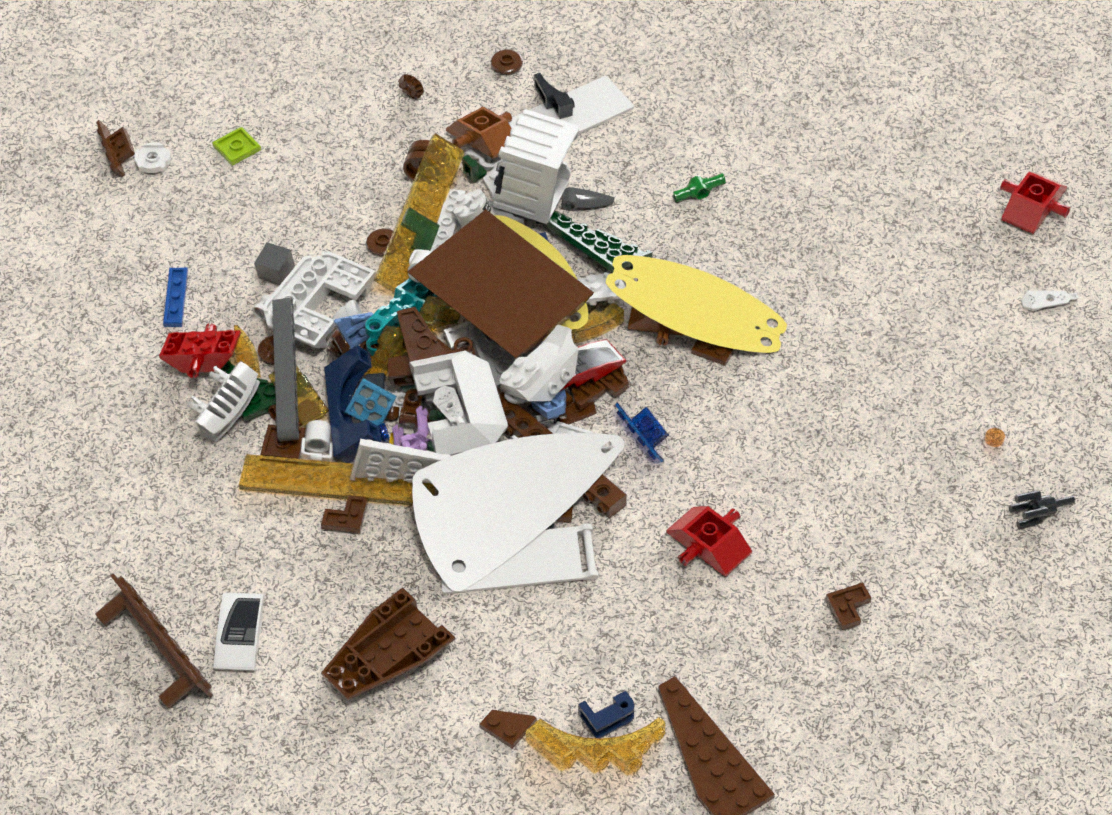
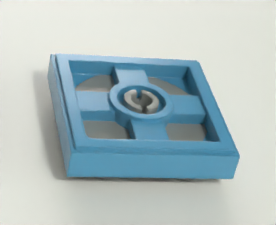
M363 378L345 413L360 421L367 419L380 428L397 396Z

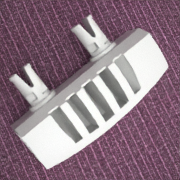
M241 361L237 363L230 374L225 373L216 366L213 367L215 373L210 371L209 377L222 383V385L208 404L203 403L195 396L191 397L194 403L190 401L187 403V407L200 413L194 422L196 430L212 441L217 442L237 421L248 406L260 381L256 380L258 373Z

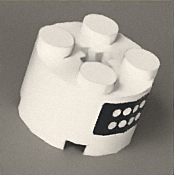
M480 189L468 194H460L456 197L457 202L454 204L453 213L462 228L485 209L495 216L494 209Z

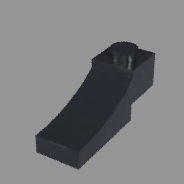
M541 73L534 74V88L546 109L554 108L559 119L573 116V108H575L573 98H570L567 92H561L550 85Z

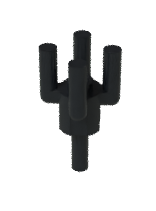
M1036 490L1015 495L1014 499L1017 504L1009 505L1008 508L1010 513L1029 509V511L1022 513L1024 520L1016 523L1020 530L1042 524L1044 516L1055 514L1057 507L1075 503L1074 496L1055 499L1050 495L1042 496L1041 492Z

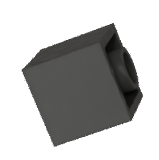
M266 242L254 263L259 279L280 285L295 267L290 249Z

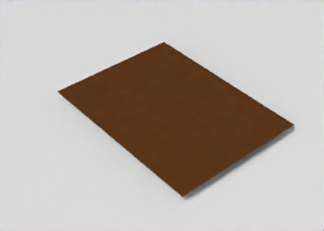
M486 209L407 271V273L515 358L535 347L557 325H561L577 312L594 294L592 290Z

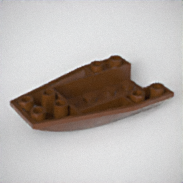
M402 587L370 612L324 668L321 675L348 701L425 664L456 638L443 625L439 627L434 625L417 608L416 599Z

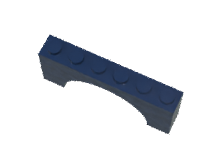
M358 345L324 367L333 454L336 459L346 464L355 460L360 439L381 442L379 426L367 419L359 423H353L351 415L345 413L359 380L372 368L370 353Z

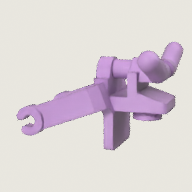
M419 406L416 409L418 431L415 434L403 436V428H398L396 424L392 427L394 445L423 451L433 446L431 439L426 438L428 434V411L426 408L422 410V406Z

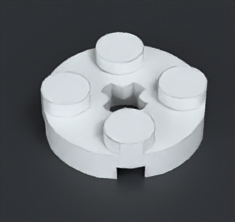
M147 143L143 145L144 148L140 151L138 149L135 152V163L142 173L164 172L171 161L169 149L164 148L161 143Z

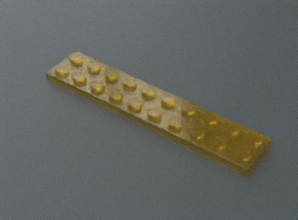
M436 133L430 139L373 280L394 293L397 286L410 278L407 271L410 266L409 259L413 251L427 249L443 204L446 201L465 152Z
M246 454L239 481V490L348 499V495L368 497V502L413 506V482H407L403 479L387 482L386 478H374V481H368L367 478L355 477V480H350L353 464ZM422 483L435 496L436 487L432 483Z

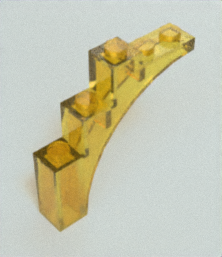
M428 296L419 311L430 331L448 324H456L461 316L439 297ZM400 325L398 327L385 326L377 340L380 345L371 359L372 368L364 375L384 373L386 377L388 374V358L404 354L406 347Z
M658 717L649 725L633 733L599 739L568 734L554 728L540 718L526 730V742L561 772L566 768H571L577 759L594 774L599 770H604L610 761L626 776H629L632 772L635 773L641 768L642 754L647 753L655 741H660L664 737L665 721Z

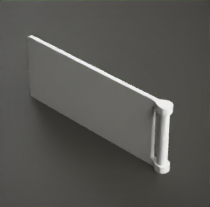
M604 76L567 93L574 100L573 116L559 119L554 108L546 109L544 104L534 107L529 111L579 126L578 134L634 109V105L607 76ZM518 115L512 117V121L508 122L511 128L516 126Z
M587 523L576 527L543 531L509 560L463 591L451 590L441 578L443 594L576 580H597L599 575L595 567L591 536L593 532L592 525ZM577 534H583L588 571L583 573ZM455 560L452 563V569L456 573H462L466 568L462 560Z

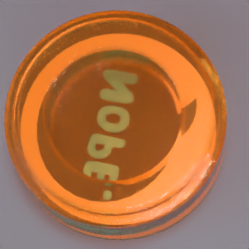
M991 428L986 432L985 441L988 445L999 447L1004 443L1005 434L1001 429Z

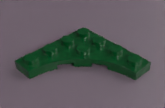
M228 360L221 370L230 374L235 366ZM305 374L297 377V396L300 398L313 392V386ZM256 379L260 381L258 388L241 414L245 422L269 412V407L276 404L275 383L268 382L265 379Z

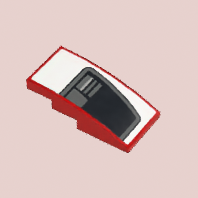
M608 339L579 346L575 375L560 391L573 383L578 387L591 378L596 382L627 361Z

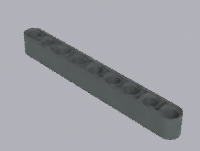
M292 298L272 300L277 435L279 442L299 439L294 306Z

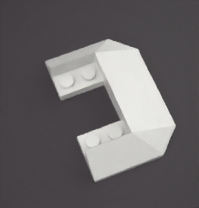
M329 251L317 257L311 258V255L303 257L263 305L268 328L273 329L272 300L292 298L295 340L314 348H327L326 337L336 324L333 319L315 312L316 308L331 290L354 300H357L360 295L368 297L376 272Z
M467 351L409 362L418 395L435 392L443 385L456 388L465 414L462 418L465 424L457 425L456 422L451 423L448 419L428 423V430L435 453L453 456L498 442L502 433L508 428V424L489 362Z

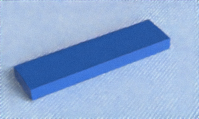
M188 267L169 268L163 320L164 327L183 326Z

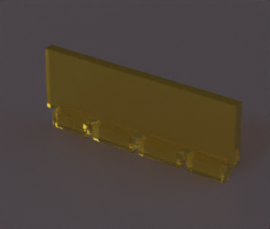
M296 365L298 420L306 428L309 422L324 418L329 409ZM274 371V372H272L271 374L268 375V378L271 380V382H272L273 385L275 386V371Z

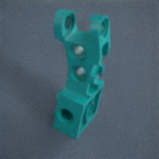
M411 278L407 279L395 288L394 298L390 300V303L386 307H380L366 321L365 332L369 336L366 341V351L371 356H380L389 348L392 338L401 329L397 311L416 307L422 318L426 320L444 307V301L423 284L417 283ZM378 344L380 345V347L374 349L371 347V345Z

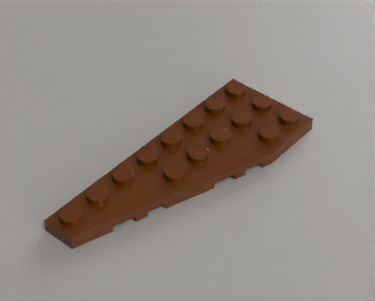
M676 676L658 686L684 763L687 766L689 777L695 788L697 799L710 815H748L775 798L774 792Z

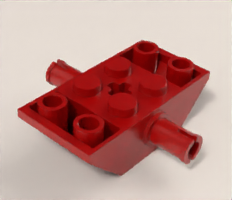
M1030 171L1019 185L1004 179L1000 190H1004L1012 195L1001 220L1034 234L1049 213L1054 212L1066 218L1071 207L1059 203L1058 200L1066 191L1067 186Z
M208 323L205 326L204 332H172L168 334L159 357L178 371L186 373L190 378H193V376L194 378L198 377L199 372H215L214 366L221 369L232 357L241 331H217L215 324L211 323L209 327Z
M709 506L692 507L666 530V533L687 548L678 555L679 562L687 566L689 562L698 556L726 577L752 554V550L740 530L733 525L734 522L740 519V513L732 508L722 517Z

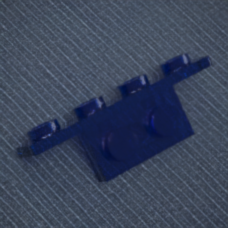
M617 402L615 406L618 408L616 413L623 421L626 419L629 422L627 427L633 434L636 432L639 435L637 440L643 447L647 445L649 448L647 453L654 460L657 458L663 462L664 458L655 447L669 436L665 428L647 406L631 418L628 412Z

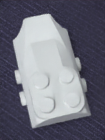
M557 325L538 348L527 357L517 358L500 377L501 392L527 401H551L575 375L579 348L573 343L572 330L568 327Z

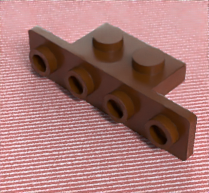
M100 120L96 121L97 132L102 138L101 143L107 151L105 153L106 157L111 162V170L115 174L118 173L122 177L125 176L122 163L135 155L127 130L121 127L113 134H110L107 126Z

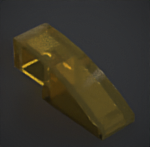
M615 303L610 304L601 313L594 309L588 314V321L583 327L571 331L573 343L591 340L615 329L624 322V309Z
M234 325V330L241 331L235 347L237 363L243 362L258 373L257 378H261L255 347L246 333L238 325Z

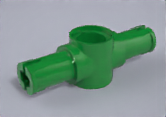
M723 173L711 178L695 176L689 181L687 187L673 191V198L676 203L689 197H696L698 200L704 199L709 196L712 188L726 184L725 176Z

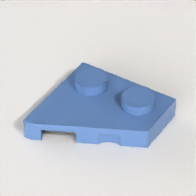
M372 312L333 320L344 340L350 345V349L369 338L365 332V323L373 315Z
M565 389L558 392L551 401H531L532 408L547 419L558 418L559 415L566 411L567 396Z

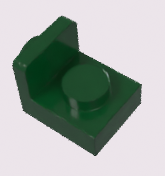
M468 154L462 157L463 173L472 182L487 175V171L475 159H472Z

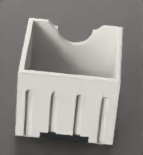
M526 109L522 116L518 115L516 126H512L510 132L511 137H506L504 147H501L498 157L501 160L496 168L498 175H496L494 181L496 188L492 193V199H494L493 207L547 224L570 180L571 170L563 160L572 142L577 140L579 126Z

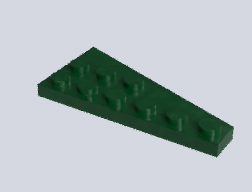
M556 211L553 212L547 224L542 223L612 273L615 269L612 265L613 260L617 256L634 255L652 258L653 255L652 251H641L637 245L622 243L621 238L599 229L591 230L585 223H574L572 218ZM628 261L622 263L623 268L633 265Z

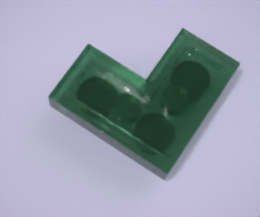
M409 207L405 211L400 225L416 233L410 249L431 251L440 225Z

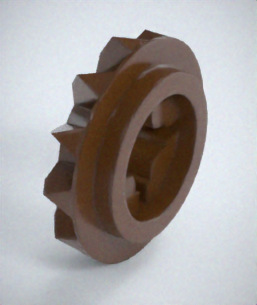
M404 74L398 80L399 88L407 96H411L413 99L415 97L420 98L424 93L423 85L414 76Z

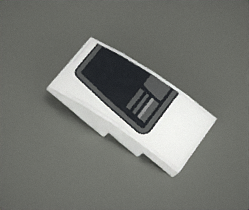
M223 593L216 637L214 670L255 671L259 635L261 634L264 594Z

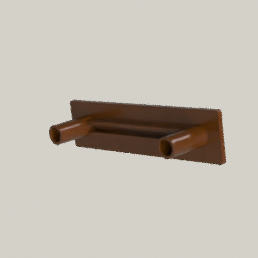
M112 573L110 576L121 591L97 611L95 615L106 626L127 608L180 677L158 696L161 701L170 708L196 685L210 698L214 695L210 691L212 686L197 667L189 661L190 658L168 634V630L162 625L157 616L147 608L148 605L134 587L122 576L118 578Z

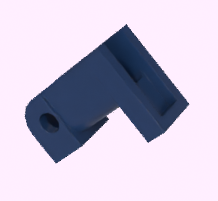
M624 691L613 697V704L596 713L593 712L586 701L578 704V715L595 739L599 740L633 721L634 701L627 691Z

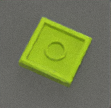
M243 127L212 142L213 147L231 166L261 151V146Z

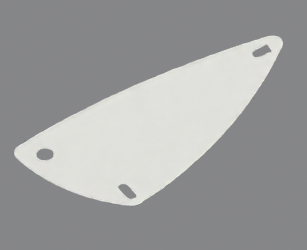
M559 433L522 437L477 447L417 471L413 476L412 488L417 528L427 555L446 585L453 591H463L532 542L565 513L603 474L623 450V439L618 435L598 433ZM610 441L615 447L609 452L603 453L601 451L602 446ZM424 478L429 479L439 491L437 496H433L422 484ZM455 560H462L465 563L466 568L462 573L453 571L452 563Z

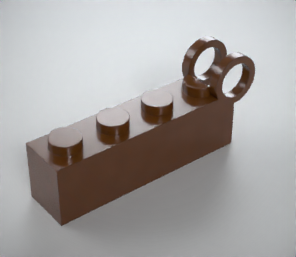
M461 337L455 341L453 350L446 351L447 354L467 351L475 355L473 343L469 338ZM461 342H468L470 346L457 348ZM408 356L388 358V377L392 387L415 385Z

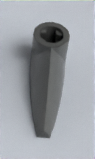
M568 187L563 193L562 208L566 211H575L577 207H600L614 203L615 197L590 190Z

